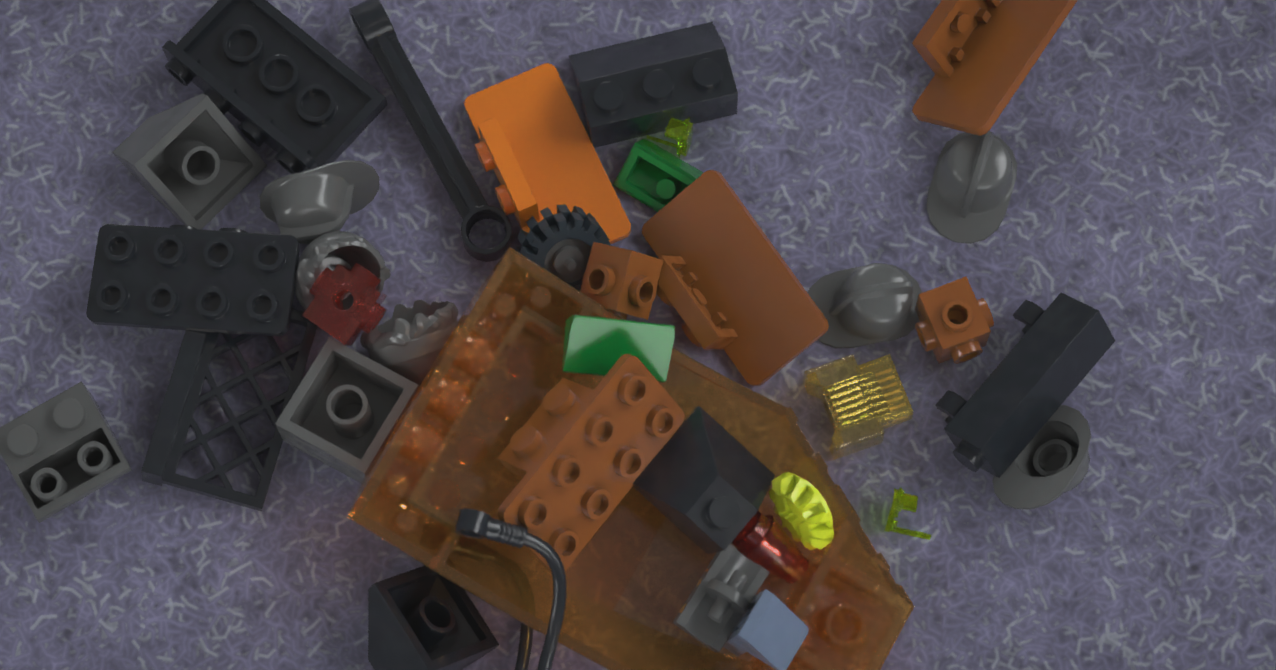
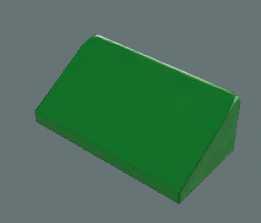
M642 139L634 143L613 186L658 212L701 176L703 172L651 141Z
M572 315L565 323L562 372L605 377L622 355L631 354L639 358L658 382L665 383L675 338V326Z

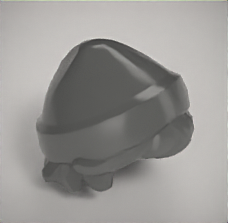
M346 231L325 233L313 240L300 255L295 274L294 293L316 325L341 324L358 315L368 313L378 304L377 293L383 290L384 281L390 278V269L385 266L384 258L379 250L365 238Z
M417 300L412 308H406L403 304H397L394 307L391 319L382 325L369 326L362 332L360 343L362 347L367 349L371 360L419 386L428 385L444 372L451 360L455 343L459 341L458 309L454 303L448 301L441 303L433 301L431 304H428L423 300Z

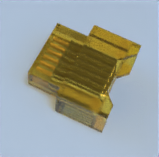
M851 354L804 371L803 384L806 392L821 399L834 432L831 438L832 444L829 448L833 460L881 444L885 428L908 421L913 417V409L890 354L857 365L854 355Z

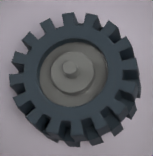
M557 205V214L553 215L547 207L540 211L544 218L538 223L532 216L526 222L530 228L529 233L523 230L520 231L517 238L522 246L515 247V254L519 260L517 264L534 292L537 291L540 298L548 301L551 296L555 304L564 305L565 297L568 296L572 304L580 303L578 302L579 293L592 244L597 242L611 245L610 239L595 217L590 213L586 215L582 208L574 206L572 212H570L566 205Z

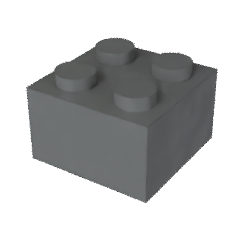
M329 337L275 425L286 443L372 489L423 406L424 400L418 384Z

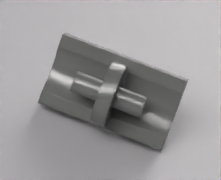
M729 545L725 551L716 552L672 623L712 651L720 652L768 576L769 571L749 560L735 547Z

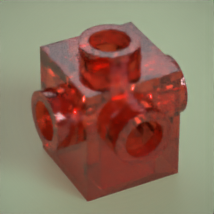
M357 262L351 270L341 264H338L334 271L327 267L319 275L309 291L315 298L303 313V316L342 344L352 346L362 331L370 334L387 311L381 305L387 295L377 289L382 280ZM351 292L354 302L346 310L343 306V298L347 293Z

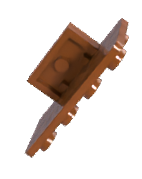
M941 0L912 42V45L935 73L912 108L913 114L918 120L979 136L986 134L992 128L1078 0Z
M705 171L644 223L642 227L643 237L656 253L658 259L664 260L656 294L665 304L670 307L674 306L684 321L681 327L693 344L703 347L704 350L724 349L748 384L752 386L764 384L827 332L829 324L825 316L719 171Z
M631 354L622 355L594 390L562 378L545 395L542 404L525 425L514 433L508 446L497 458L510 472L523 477L498 509L499 520L525 527L527 533L533 534L550 544L559 555L566 571L634 485L633 482L682 425L685 418L683 410L639 358ZM526 547L551 572L546 560L535 550Z

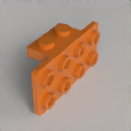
M544 63L476 92L465 99L466 113L480 142L474 144L476 153L485 172L494 170L500 186L494 188L499 203L506 216L514 213L521 230L527 233L530 232L526 222L532 216L538 223L544 218L540 212L541 210L548 207L554 215L557 214V205H566L570 212H572L574 206L582 208L586 215L590 213L595 217L610 239V244L625 239L630 235V221L554 65Z

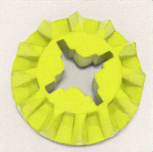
M784 472L773 479L772 488L769 490L770 499L775 504L773 512L780 517L782 527L787 528L791 532L793 540L796 542L801 541L803 546L809 550L816 548L821 550L830 544L834 538L833 519L830 509L819 491L810 482L791 472Z

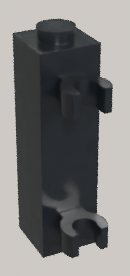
M1062 292L1045 311L1031 301L1025 300L1013 316L1018 321L1026 324L1022 329L1025 335L968 401L957 393L948 390L935 405L937 409L949 415L945 419L948 425L944 430L956 447L953 450V455L971 471L977 472L981 468L1000 478L1115 342L1099 310Z

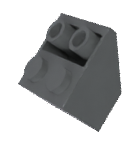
M82 381L0 427V454L39 523L132 471L118 439L94 397Z

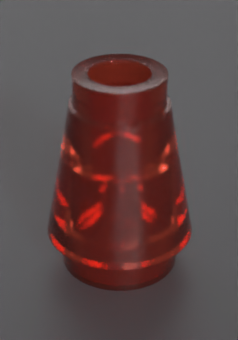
M760 511L756 512L732 541V544L737 547V550L742 555L762 566L774 576L783 579L789 585L799 581L806 573L810 561L803 556V553L772 515L764 516Z

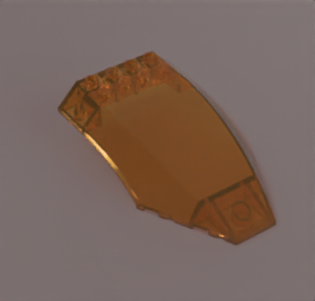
M509 247L471 299L365 475L346 517L461 588L546 636L553 601L552 573L524 545L522 548H517L489 539H476L460 535L454 531L459 509L461 508L478 510L489 514L491 518L499 520L498 509L523 477L510 472L497 458L508 446L514 433L525 425L542 404L545 395L562 378L593 390L604 378L603 376L562 372L566 320L572 315L625 319ZM673 348L667 380L665 383L660 384L683 410L684 420L696 406H700L775 475L774 479L784 472L798 475L810 482L819 491L830 509L834 528L833 541L821 550L818 548L809 550L803 546L801 541L796 542L793 540L791 532L787 528L782 527L780 517L773 512L775 504L769 496V490L772 488L771 483L759 510L730 544L746 558L769 571L768 576L756 595L764 589L770 591L803 621L809 629L806 638L786 670H880L909 618L914 605L904 588L893 579L890 574V566L882 553H877L860 526L859 522L861 519L843 490L832 481L828 474V466L820 453L814 452L796 423L799 420L790 406L785 407ZM632 486L565 571L567 597L558 643L609 670H775L748 652L736 656L724 647H722L720 652H714L672 623L716 552L706 554Z

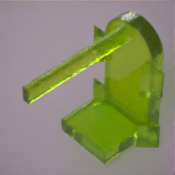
M670 118L664 136L677 140L678 144L650 135H646V139L677 148L676 153L679 158L680 155L687 156L692 142L693 123L690 122V118L684 121Z
M901 487L899 490L894 489L884 532L892 531L930 540L931 534L897 527L898 521L894 520V518L898 517L901 509L916 512L918 496L904 493Z

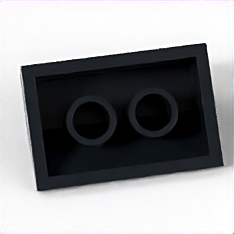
M713 22L569 55L589 138L594 148L737 114L738 91L726 48Z

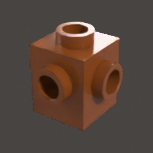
M593 242L586 271L583 275L578 302L598 307L595 317L627 320L629 315L648 320L652 303L656 297L657 284L664 260L633 250Z
M967 276L918 295L915 311L920 322L915 323L916 332L923 349L926 352L933 350L938 364L953 359L955 364H960L979 356L983 352L981 347L986 346L991 333L990 328L994 326V321L985 299H976Z

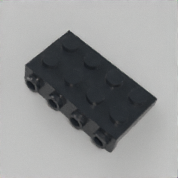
M218 0L177 44L168 40L162 46L168 60L165 65L167 71L184 86H187L190 82L194 83L211 99L223 115L229 112L241 123L238 125L239 130L252 143L260 147L265 142L277 152L275 156L276 161L290 174L301 173L335 162L388 105L385 96L267 0Z

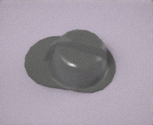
M988 131L980 136L967 132L958 134L945 144L939 155L928 190L926 209L934 228L940 235L953 242L971 244L985 240L998 230L1005 217L1017 177V162L1010 147L1002 139L994 136L993 132Z
M354 160L333 162L301 173L290 174L277 178L265 186L260 195V209L268 219L278 224L280 234L292 235L300 244L309 245L313 240L325 233L340 231L350 214L368 205L379 190V175L372 166L362 161Z
M871 263L865 266L836 271L821 277L808 291L809 296L829 324L827 332L818 341L834 348H855L893 341L907 336L915 329V323L920 322L915 311L918 295L922 293L918 282L907 271L886 263Z
M1061 405L1001 477H993L994 493L1003 504L1014 509L1030 510L1045 506L1063 493L1073 490L1083 481L1088 473L1090 463L1088 449L1091 432L1088 421L1079 410L1067 405Z

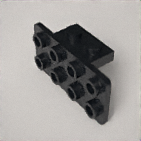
M106 224L98 232L86 315L92 323L97 325L283 336L290 327L300 244L292 235L249 233L237 228H221L216 231L200 230L187 225H171L167 228Z

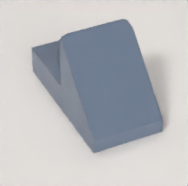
M764 589L754 596L723 647L736 656L748 652L775 670H786L806 638L809 629L777 596Z

